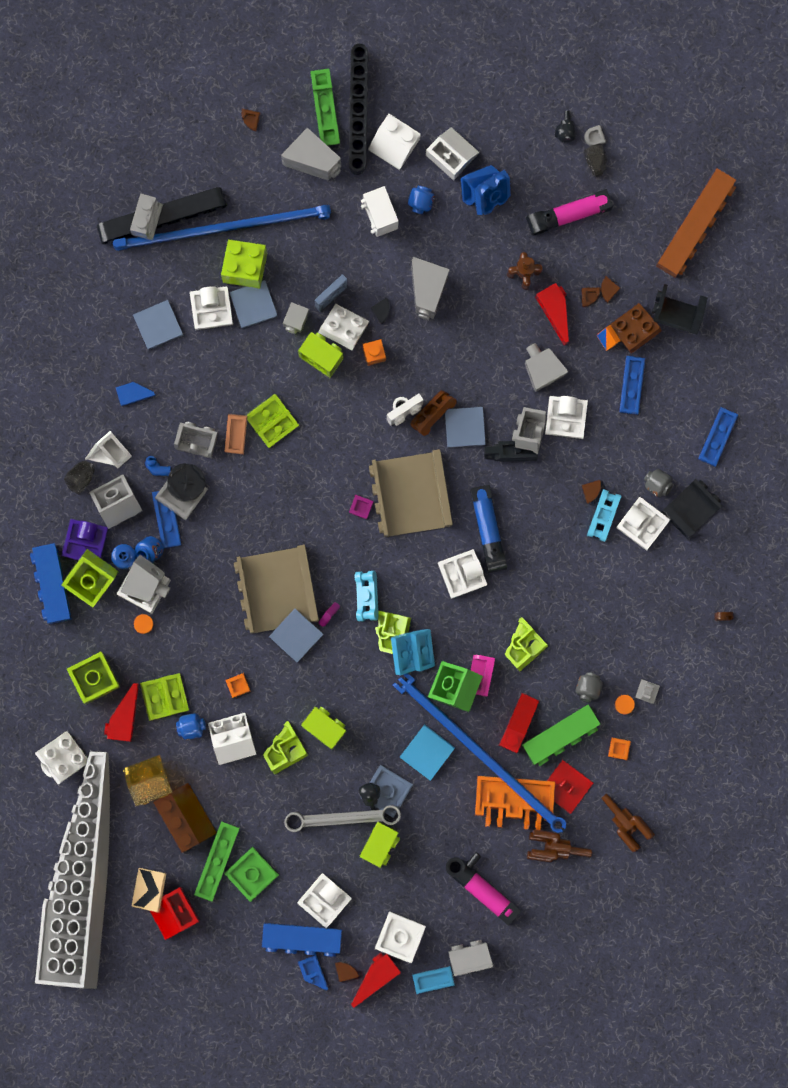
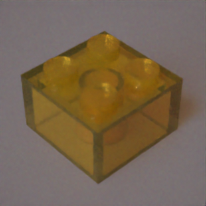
M160 755L124 768L127 786L135 806L145 805L152 800L164 798L168 794L173 793L168 773Z

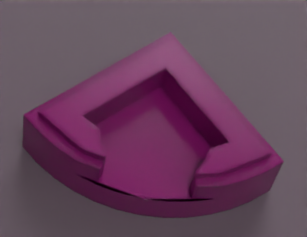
M334 602L318 623L322 627L326 626L332 616L339 610L340 605Z

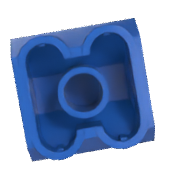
M492 165L461 178L462 200L467 205L475 203L477 215L491 213L496 205L504 204L509 196H511L510 177L505 170L499 172Z

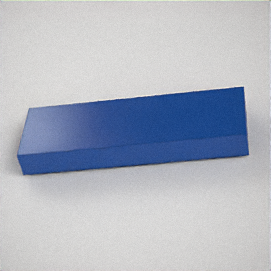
M626 356L620 413L639 414L645 358Z
M720 408L698 460L716 467L738 414L725 408Z
M159 491L152 492L163 549L181 546L176 513L155 499Z

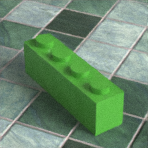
M586 705L522 744V747L533 765L538 763L540 766L549 761L548 756L554 753L557 756L565 751L564 746L569 743L573 746L580 742L582 735L587 733L589 736L598 731L597 726L600 723L590 706Z

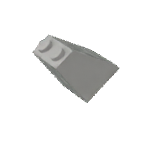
M308 128L281 155L284 166L325 180H329L331 177L334 179L341 172V158Z
M413 257L411 270L415 311L419 314L418 317L422 319H434L450 269Z

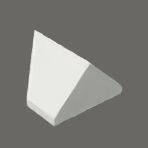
M109 431L94 445L85 459L114 465L118 469L132 455L113 433Z

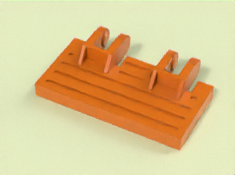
M477 777L475 815L483 816L484 807L486 808L485 826H490L491 809H498L497 827H502L503 809H506L505 818L522 819L523 810H525L524 829H528L530 826V812L536 811L501 778ZM516 779L553 813L555 782ZM538 812L535 827L536 830H541L542 816Z

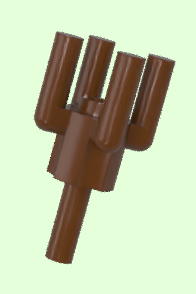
M522 252L517 265L509 267L507 277L513 278L517 274L522 278V289L528 290L531 283L530 277L533 274L536 276L540 275L543 267L541 264H534L535 261L528 257L526 252Z
M608 794L601 798L615 814L612 821L619 828L617 834L632 852H636L641 848L631 836L637 829L640 830L647 840L655 836L640 816H633L627 808L621 811Z
M535 829L534 832H530L529 840L546 843L544 850L532 849L528 851L527 859L553 862V860L558 858L568 859L569 854L591 857L592 855L591 849L571 847L570 840L560 839L559 833Z

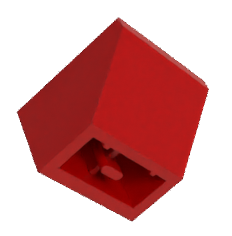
M182 887L162 897L159 912L150 911L165 940L200 921Z

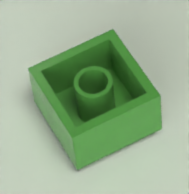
M442 661L428 697L445 705L469 712L483 676L469 669Z

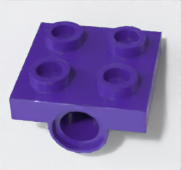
M70 519L61 556L79 560L88 549L101 558L108 527Z

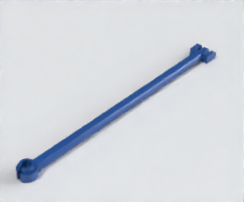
M321 205L309 209L155 234L153 240L142 237L121 238L114 240L113 246L115 250L119 251L129 247L318 216L319 219L330 218L331 209L330 205Z
M408 673L403 674L408 679L407 681L399 677L398 681L403 684L402 687L397 683H394L393 686L401 694L406 691L551 824V829L554 832H563L561 828H555L556 822H561L562 828H566V822L563 818L556 817L413 685L415 681L413 677Z

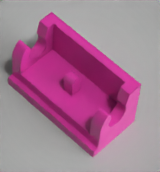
M482 655L473 656L471 671L483 676L476 695L488 696L495 658Z

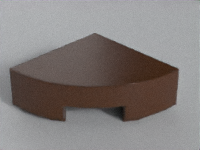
M242 109L241 114L244 124L256 132L260 112Z
M605 276L601 284V293L605 302L608 303L619 291L620 287Z
M601 287L581 288L582 307L590 306L596 301L600 295Z
M600 480L581 486L587 504L598 496L601 489Z
M733 612L714 613L716 621L734 619Z
M343 962L335 963L340 982L359 977L351 965Z

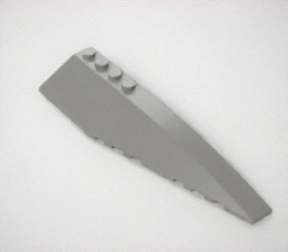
M90 752L83 773L84 780L77 792L79 794L77 803L73 805L71 811L73 816L71 822L67 824L59 850L60 858L58 863H55V874L48 886L50 896L49 899H44L42 906L35 984L97 989L109 856L110 782L108 752Z

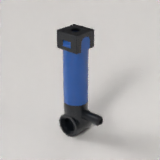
M490 485L471 488L470 493L474 504L487 572L493 573L507 570Z

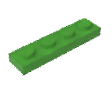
M221 822L196 888L195 896L213 902L240 828Z

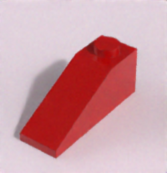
M555 283L537 293L535 298L565 346L569 341L566 293L562 286L558 287Z
M133 683L109 719V723L105 724L104 735H107V739L132 742L139 684Z
M521 693L498 746L518 753L539 700Z
M379 953L372 959L374 963L370 965L351 1003L353 1008L401 973L387 953L384 955Z

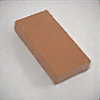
M228 414L225 452L244 454L248 416Z

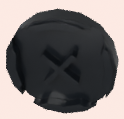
M179 464L169 473L167 488L170 494L177 500L183 502L193 501L204 491L205 476L196 465Z

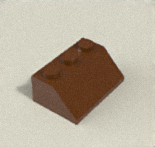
M189 783L153 802L182 853L217 834Z

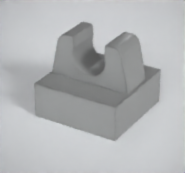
M641 679L635 698L654 704L660 686Z

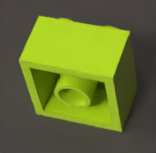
M228 240L221 272L223 283L260 289L267 258L266 245Z
M311 332L298 350L299 357L331 378L343 360L342 349L334 343L332 345L328 344L325 341L326 338L321 334Z
M87 549L67 575L62 586L91 607H94L115 579L118 570Z
M102 651L67 668L84 704H88L120 688Z
M315 707L301 726L332 750L346 733L344 729L345 724L337 718L334 721L329 718L330 713L323 707L319 709Z
M377 822L359 857L380 868L382 864L386 866L391 857L388 854L390 848H395L400 839L397 837L398 832Z

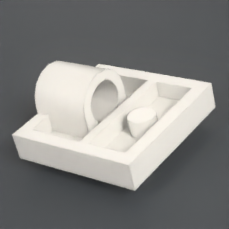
M227 286L219 288L205 287L198 291L190 292L195 330L233 325Z
M335 304L322 324L319 333L353 350L369 321Z
M417 394L410 400L404 397L397 398L393 403V411L387 414L386 420L390 426L393 424L398 426L406 420L405 417L411 413L413 416L418 413L423 405V398L420 394ZM399 402H403L402 405L396 408V405Z
M550 396L545 435L583 439L588 400H580L569 396Z
M639 497L616 528L647 551L670 519Z
M474 549L438 562L451 599L487 586L482 567Z
M67 731L35 753L41 761L43 772L48 777H53L58 785L86 766L88 760Z
M322 873L297 903L327 928L352 898Z

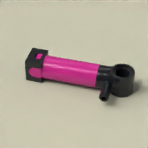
M607 189L595 192L592 196L544 212H535L528 215L526 220L532 236H536L552 228L597 213L602 214L611 211L613 205Z
M475 852L467 863L456 857L450 858L445 866L446 872L509 926L521 910L472 869L480 860L481 855ZM455 861L459 862L461 866L460 871L457 873H453L450 870L451 863Z

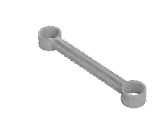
M388 805L383 810L302 815L299 812H292L286 816L284 824L291 832H297L303 827L381 821L387 825H394L400 820L401 812L395 805ZM388 808H393L398 813V818L393 822H388L384 818V812ZM291 815L300 817L302 824L299 828L292 829L288 826L287 822Z

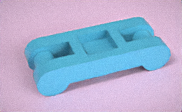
M605 489L601 493L587 536L600 538L599 540L604 542L621 495L610 494ZM606 500L612 502L611 507L604 505ZM597 523L604 526L603 531L596 529Z
M374 570L367 573L362 571L356 572V618L358 621H365L366 619L371 621L378 620L377 574ZM365 581L369 582V586H365ZM366 606H370L369 611H366Z

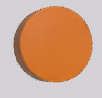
M141 614L135 618L134 628L141 634L149 633L153 628V620L150 616Z
M628 695L619 696L615 701V708L620 714H629L634 709V700Z

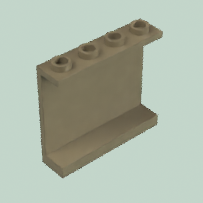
M440 449L432 450V453L382 461L372 460L369 472L370 477L375 479V484H372L373 496L377 495L378 503H375L376 514L381 516V522H378L379 533H383L384 537L451 527L453 525Z
M305 545L243 558L240 556L236 557L237 562H234L235 573L240 574L241 580L237 581L239 593L243 592L244 600H241L242 611L247 613L244 623L246 630H250V634L275 630L294 609L298 610L311 623L319 621Z

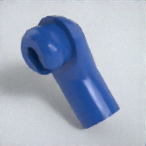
M154 456L146 458L145 466L152 475L168 476L171 472V466H160Z

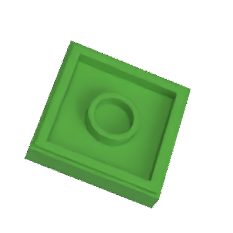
M253 847L224 873L250 902L279 876Z

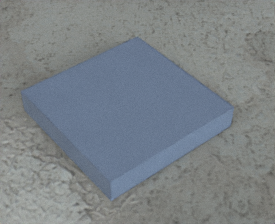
M343 274L314 300L315 307L319 312L347 288V278Z
M265 280L262 281L260 289L243 287L229 292L242 329L278 317Z
M168 300L133 314L148 350L183 335Z
M483 407L448 409L445 412L447 448L486 445Z
M294 609L269 637L298 662L319 640L323 633L298 610Z
M380 765L370 783L379 785L381 790L375 807L379 810H383L388 805H395L400 808L413 784ZM388 808L384 813L394 818L397 811L393 808Z

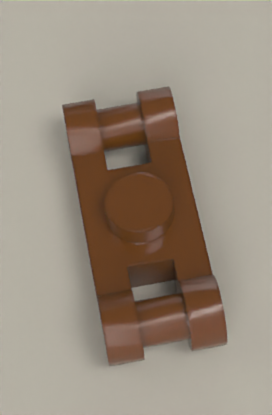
M443 390L438 392L414 417L410 426L418 430L421 435H428L433 424L449 408L455 407L457 400Z

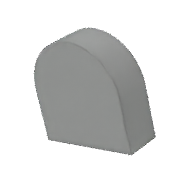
M600 125L586 131L584 140L587 145L597 147L606 144Z

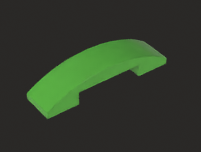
M330 70L311 71L320 140L327 146L340 144Z

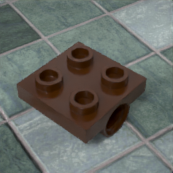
M640 303L610 324L620 341L631 354L662 332L659 325L653 321V318Z

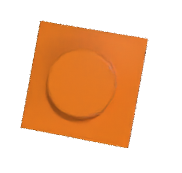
M381 339L363 344L367 366L386 361Z

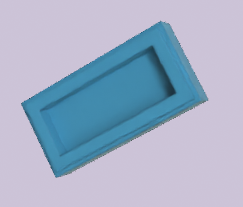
M450 966L412 974L417 994L455 986Z

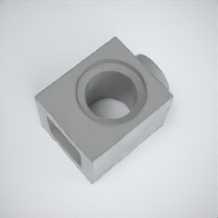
M291 302L283 321V326L286 327L285 330L292 334H296V332L301 333L308 317L309 309Z

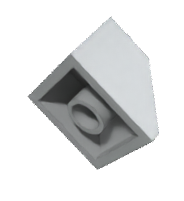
M124 475L89 492L108 529L142 511Z
M482 940L470 942L471 946L463 947V944L451 947L452 950L448 951L454 976L493 967L486 942L482 943Z

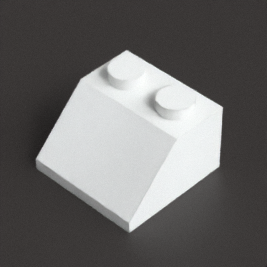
M388 114L379 127L368 150L400 170L419 142L421 134Z

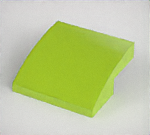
M276 394L246 415L248 416L247 421L268 448L299 426Z
M180 673L140 683L149 721L189 711Z

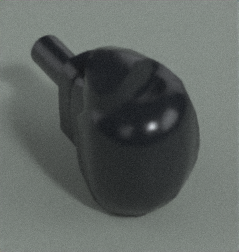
M569 110L565 111V120H562L555 129V137L560 142H572L575 139L574 122L570 120Z
M373 783L362 785L359 788V793L365 806H370L371 810H376L375 804L378 803L381 793L379 785Z

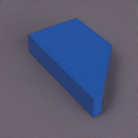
M135 382L116 387L121 406L155 396L153 391Z
M316 955L298 962L305 981L324 990L329 989Z

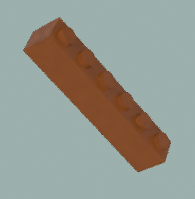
M718 168L715 170L656 267L676 278L677 274H683L687 267L684 264L687 258H693L697 251L694 248L697 242L700 244L703 242L707 235L704 233L707 226L709 228L712 227L717 219L714 215L717 211L721 213L726 205L724 199L727 195L731 197L736 189L734 186L736 179Z

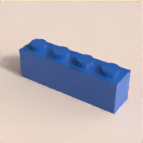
M53 543L32 548L33 553H30L32 565L36 564L37 572H34L36 583L40 584L41 589L38 591V597L40 602L44 604V609H42L43 620H47L48 624L72 620L66 588L62 586L64 577L57 545Z
M264 923L262 947L266 948L267 952H277L278 949H285V953L297 954V950L305 951L306 955H316V952H324V956L336 957V953L340 954L342 929Z

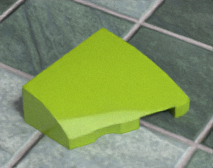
M378 610L379 627H375V630L379 637L378 645L380 651L393 654L391 637L408 633L411 622L410 617Z
M522 617L518 621L519 624L516 632L513 633L511 638L512 642L505 653V656L519 671L524 669L548 647ZM531 640H534V642L529 647V642Z
M289 721L285 722V727L278 736L276 735L273 739V744L263 754L274 774L308 756ZM292 746H296L293 750L289 752Z

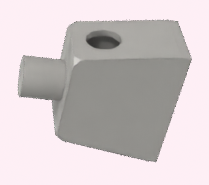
M536 343L526 348L531 358L525 361V366L535 392L567 375V369L549 348L541 352Z
M139 555L132 564L121 592L150 602L156 594L166 598L171 588L161 583L165 573Z

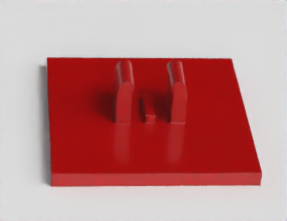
M564 760L561 761L547 780L555 782L554 802L570 814L593 784L592 781Z

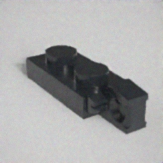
M498 441V444H494V447H484V459H493L499 462L538 460V454L535 452L515 448V441Z

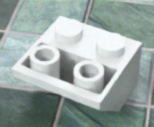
M452 127L441 134L426 150V156L453 180L479 154Z
M245 713L208 723L219 765L256 755Z

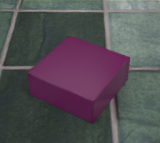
M355 495L349 513L367 520L373 501Z

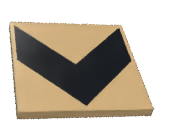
M139 868L132 906L159 912L166 873Z

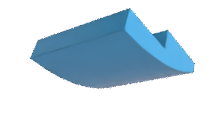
M430 629L391 637L396 675H403L415 670L423 671L435 667Z
M424 724L400 758L431 781L455 747Z

